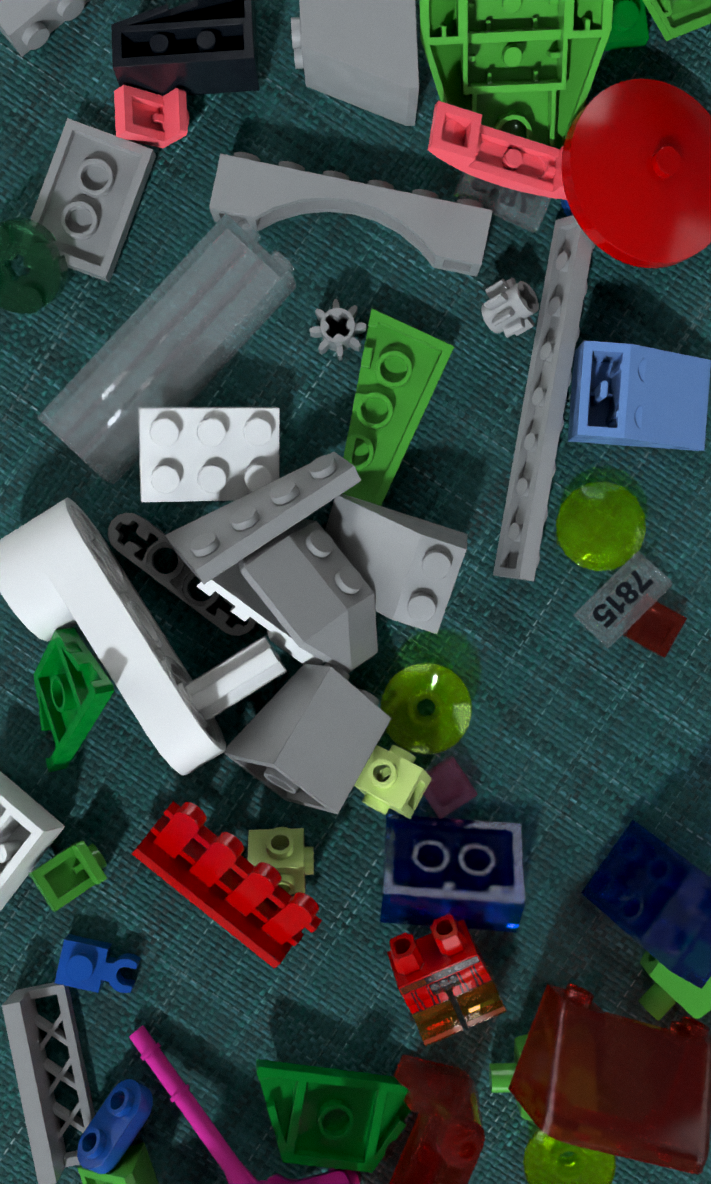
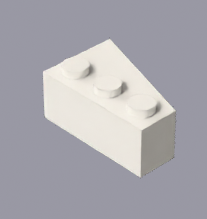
M1 771L0 911L65 827Z

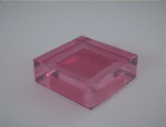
M453 755L426 771L432 779L424 795L439 819L478 795Z

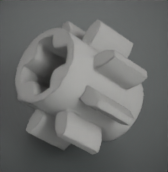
M510 278L507 281L501 279L485 289L490 300L482 304L481 312L486 325L494 333L499 334L504 331L505 336L509 338L514 334L518 336L535 326L530 316L538 311L539 303L535 292L526 282L520 281L516 283L514 278Z
M334 299L333 309L328 310L326 313L318 308L315 310L320 326H314L309 331L310 337H322L323 341L318 348L321 355L330 349L337 352V357L340 361L343 360V351L351 347L358 352L361 350V345L355 338V334L365 333L366 324L362 322L355 323L354 319L358 312L356 305L350 307L347 311L340 308L338 300ZM342 323L346 324L347 336L344 337L338 333L333 338L330 337L329 325L333 324L339 327Z

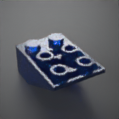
M632 820L581 893L669 971L702 989L711 977V876Z

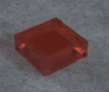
M643 596L622 636L665 658L687 618L650 597Z

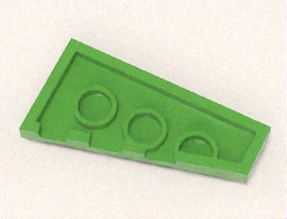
M372 308L343 457L355 466L361 481L342 494L381 506L454 346Z

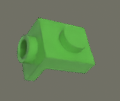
M81 840L73 843L29 872V875L51 910L56 912L92 886L105 881L107 877L102 869L107 864L93 843L87 846Z

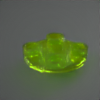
M606 481L587 483L572 491L561 504L556 519L555 540L563 549L565 555L578 566L593 571L614 570L630 562L641 549L646 533L645 513L637 498L624 487Z

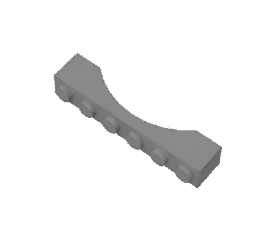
M235 152L233 156L220 153L209 205L210 212L216 223L260 231L278 221L301 214L320 212L353 214L378 222L400 234L422 253L433 268L475 277L478 276L493 210L483 208V204L476 200L458 199L457 202L439 199L436 193L424 189H415L412 193L394 190L393 185L381 180H369L365 184L350 181L347 175L337 171H324L322 175L307 172L303 166L294 162L281 161L278 165L260 162L261 160L257 156L246 152Z

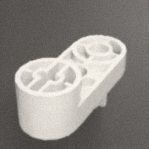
M68 497L0 539V593L15 615L33 634L47 642L51 640L55 630L71 628L78 624L153 745L166 762L180 775L190 774L226 751V742L215 719L216 715L287 672L278 653L271 646L268 639L263 636L192 680L98 529L82 509Z

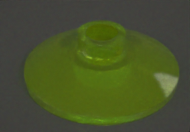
M418 663L399 671L387 684L381 699L380 709L391 717L386 727L387 733L399 746L417 754H436L451 748L464 736L471 721L472 702L466 685L453 671L434 663ZM422 699H430L434 702L435 710L430 715H423L419 712L417 705Z
M546 1123L529 1139L524 1151L523 1166L529 1184H611L615 1175L616 1160L610 1141L597 1127L596 1129H586ZM564 1152H574L569 1158L560 1156Z

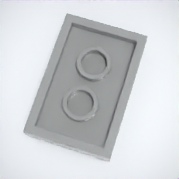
M67 118L20 247L27 253L110 283L156 158L154 150Z

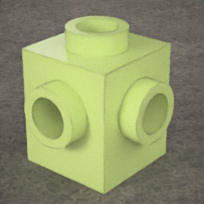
M376 745L354 786L365 795L362 802L372 809L386 815L390 808L411 819L432 778L422 767L414 764L416 757L396 745H392L389 751Z
M277 827L274 829L249 830L247 860L254 866L260 862H265L276 868L282 877L279 886L290 895L297 892L305 893V875H314V847H305L304 828L290 829L287 827Z

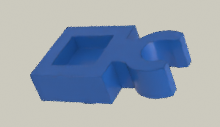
M68 934L63 942L54 983L99 993L103 982L107 981L114 990L120 993H130L136 981L125 979L120 973V968L137 969L141 958L131 953L122 954L117 958L110 957L111 943Z

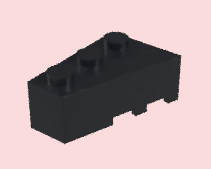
M193 0L169 9L168 5L165 4L111 24L113 70L120 87L127 85L162 96L175 88L185 90L186 95L260 90L254 0Z

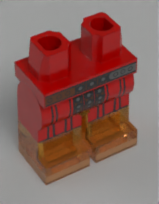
M451 914L435 919L430 926L432 933L415 940L413 934L405 932L391 938L389 941L391 951H388L387 954L398 989L412 1013L425 1047L463 1031L449 989L452 990L469 1028L507 1012L493 975L472 935L469 933L464 919L457 922Z

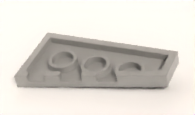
M332 452L318 457L311 463L164 536L176 554L203 584H206L359 483L361 479L353 464L337 453Z

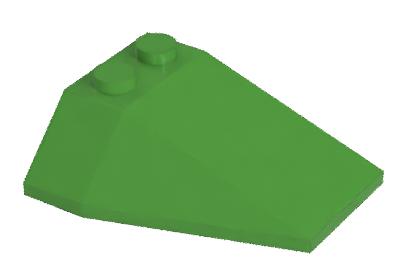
M419 0L420 39L440 101L482 114V125L558 149L564 146L567 132L572 122L585 105L612 30L613 0ZM464 172L467 184H470L476 177Z

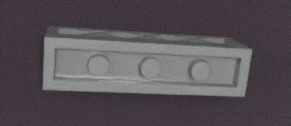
M52 982L15 990L2 1004L38 1184H56L64 1168L80 1165L77 1150L66 1152L63 1134L69 1125L84 1133L95 1116L69 986ZM57 995L61 1014L54 1024L38 1014L35 999ZM61 1021H63L64 1031L58 1027ZM41 1029L47 1032V1035L44 1039L42 1036ZM51 1036L68 1046L70 1058L63 1068L47 1058L45 1045ZM70 1065H72L73 1074L67 1071ZM50 1073L56 1077L53 1083ZM60 1080L77 1090L79 1101L72 1111L56 1102L54 1089ZM79 1109H81L82 1118L76 1115ZM59 1117L65 1121L62 1127Z

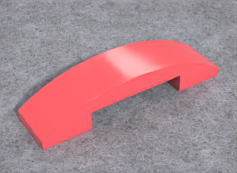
M438 101L435 104L428 151L437 158L471 176L505 188L543 197L567 200L561 170L563 146L558 149L481 124L482 114L442 101Z

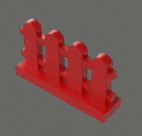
M173 801L163 813L164 815L132 853L134 857L273 968L281 964L292 945L295 946L299 943L304 935L302 933L304 927L312 933L322 921L316 916L319 911V905L312 897L301 892H297L293 896L279 886L282 877L276 868L265 862H260L256 866L251 864L241 856L244 851L242 842L228 832H222L219 836H216L203 825L207 820L204 811L191 802H185L180 807Z

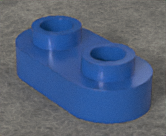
M132 1079L121 1081L113 1088L79 1140L77 1157L83 1168L98 1174H105L117 1166L151 1113L153 1096L147 1086Z

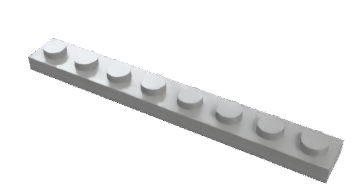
M574 215L555 220L493 571L494 576L534 581L536 568L540 561V544L544 523L548 516L549 493L556 470L555 459L559 437L564 425L563 414L567 391L572 380L571 368L576 342L580 334L579 323L583 300L588 289L587 278L590 260L595 248V244L579 226Z

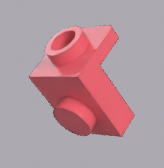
M122 85L114 90L116 137L163 149L187 135L190 116L187 109L185 90L175 88L164 96L127 85Z

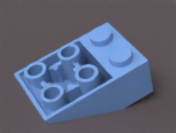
M584 340L574 351L568 442L704 451L711 360L635 344Z

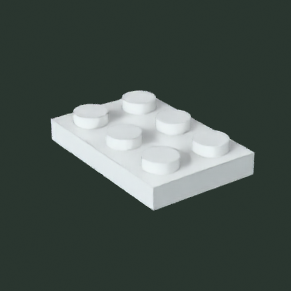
M138 407L141 502L235 501L279 479L280 408Z

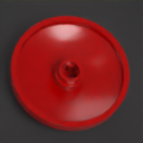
M642 78L621 81L600 92L577 114L567 132L563 146L561 163L562 181L569 207L576 221L591 241L611 257L632 266L663 268L678 264L694 256L711 243V115L697 100L685 91L666 82Z

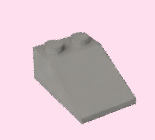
M345 494L337 496L334 499L325 532L330 535L333 542L375 594V611L394 621L437 634L467 550L468 534Z

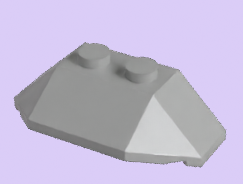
M301 520L238 562L240 573L295 643L303 650L324 662L337 665L338 669H343L348 674L378 652L375 594L317 521Z

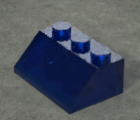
M386 814L380 923L431 926L435 919L451 914L457 922L464 919L468 929L505 932L518 931L525 906L521 824L412 816L409 819L404 815Z

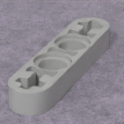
M123 513L117 515L111 521L108 527V538L110 544L118 552L222 631L230 635L240 636L249 633L255 628L257 621L251 617L248 618L249 622L247 625L238 623L232 627L228 623L231 615L223 608L218 607L216 615L209 611V608L215 605L221 598V595L216 591L206 601L194 599L189 588L191 581L196 575L179 556L178 565L173 572L163 574L155 568L154 557L160 549H172L164 536L166 534L148 520L134 513ZM136 522L139 525L136 533L147 542H151L153 534L158 537V541L154 542L147 549L143 560L138 557V554L145 550L135 542L128 541L125 545L121 542L124 538L123 532L120 531L123 524L132 526ZM224 599V601H226L229 605H231L232 607L234 606L227 599Z

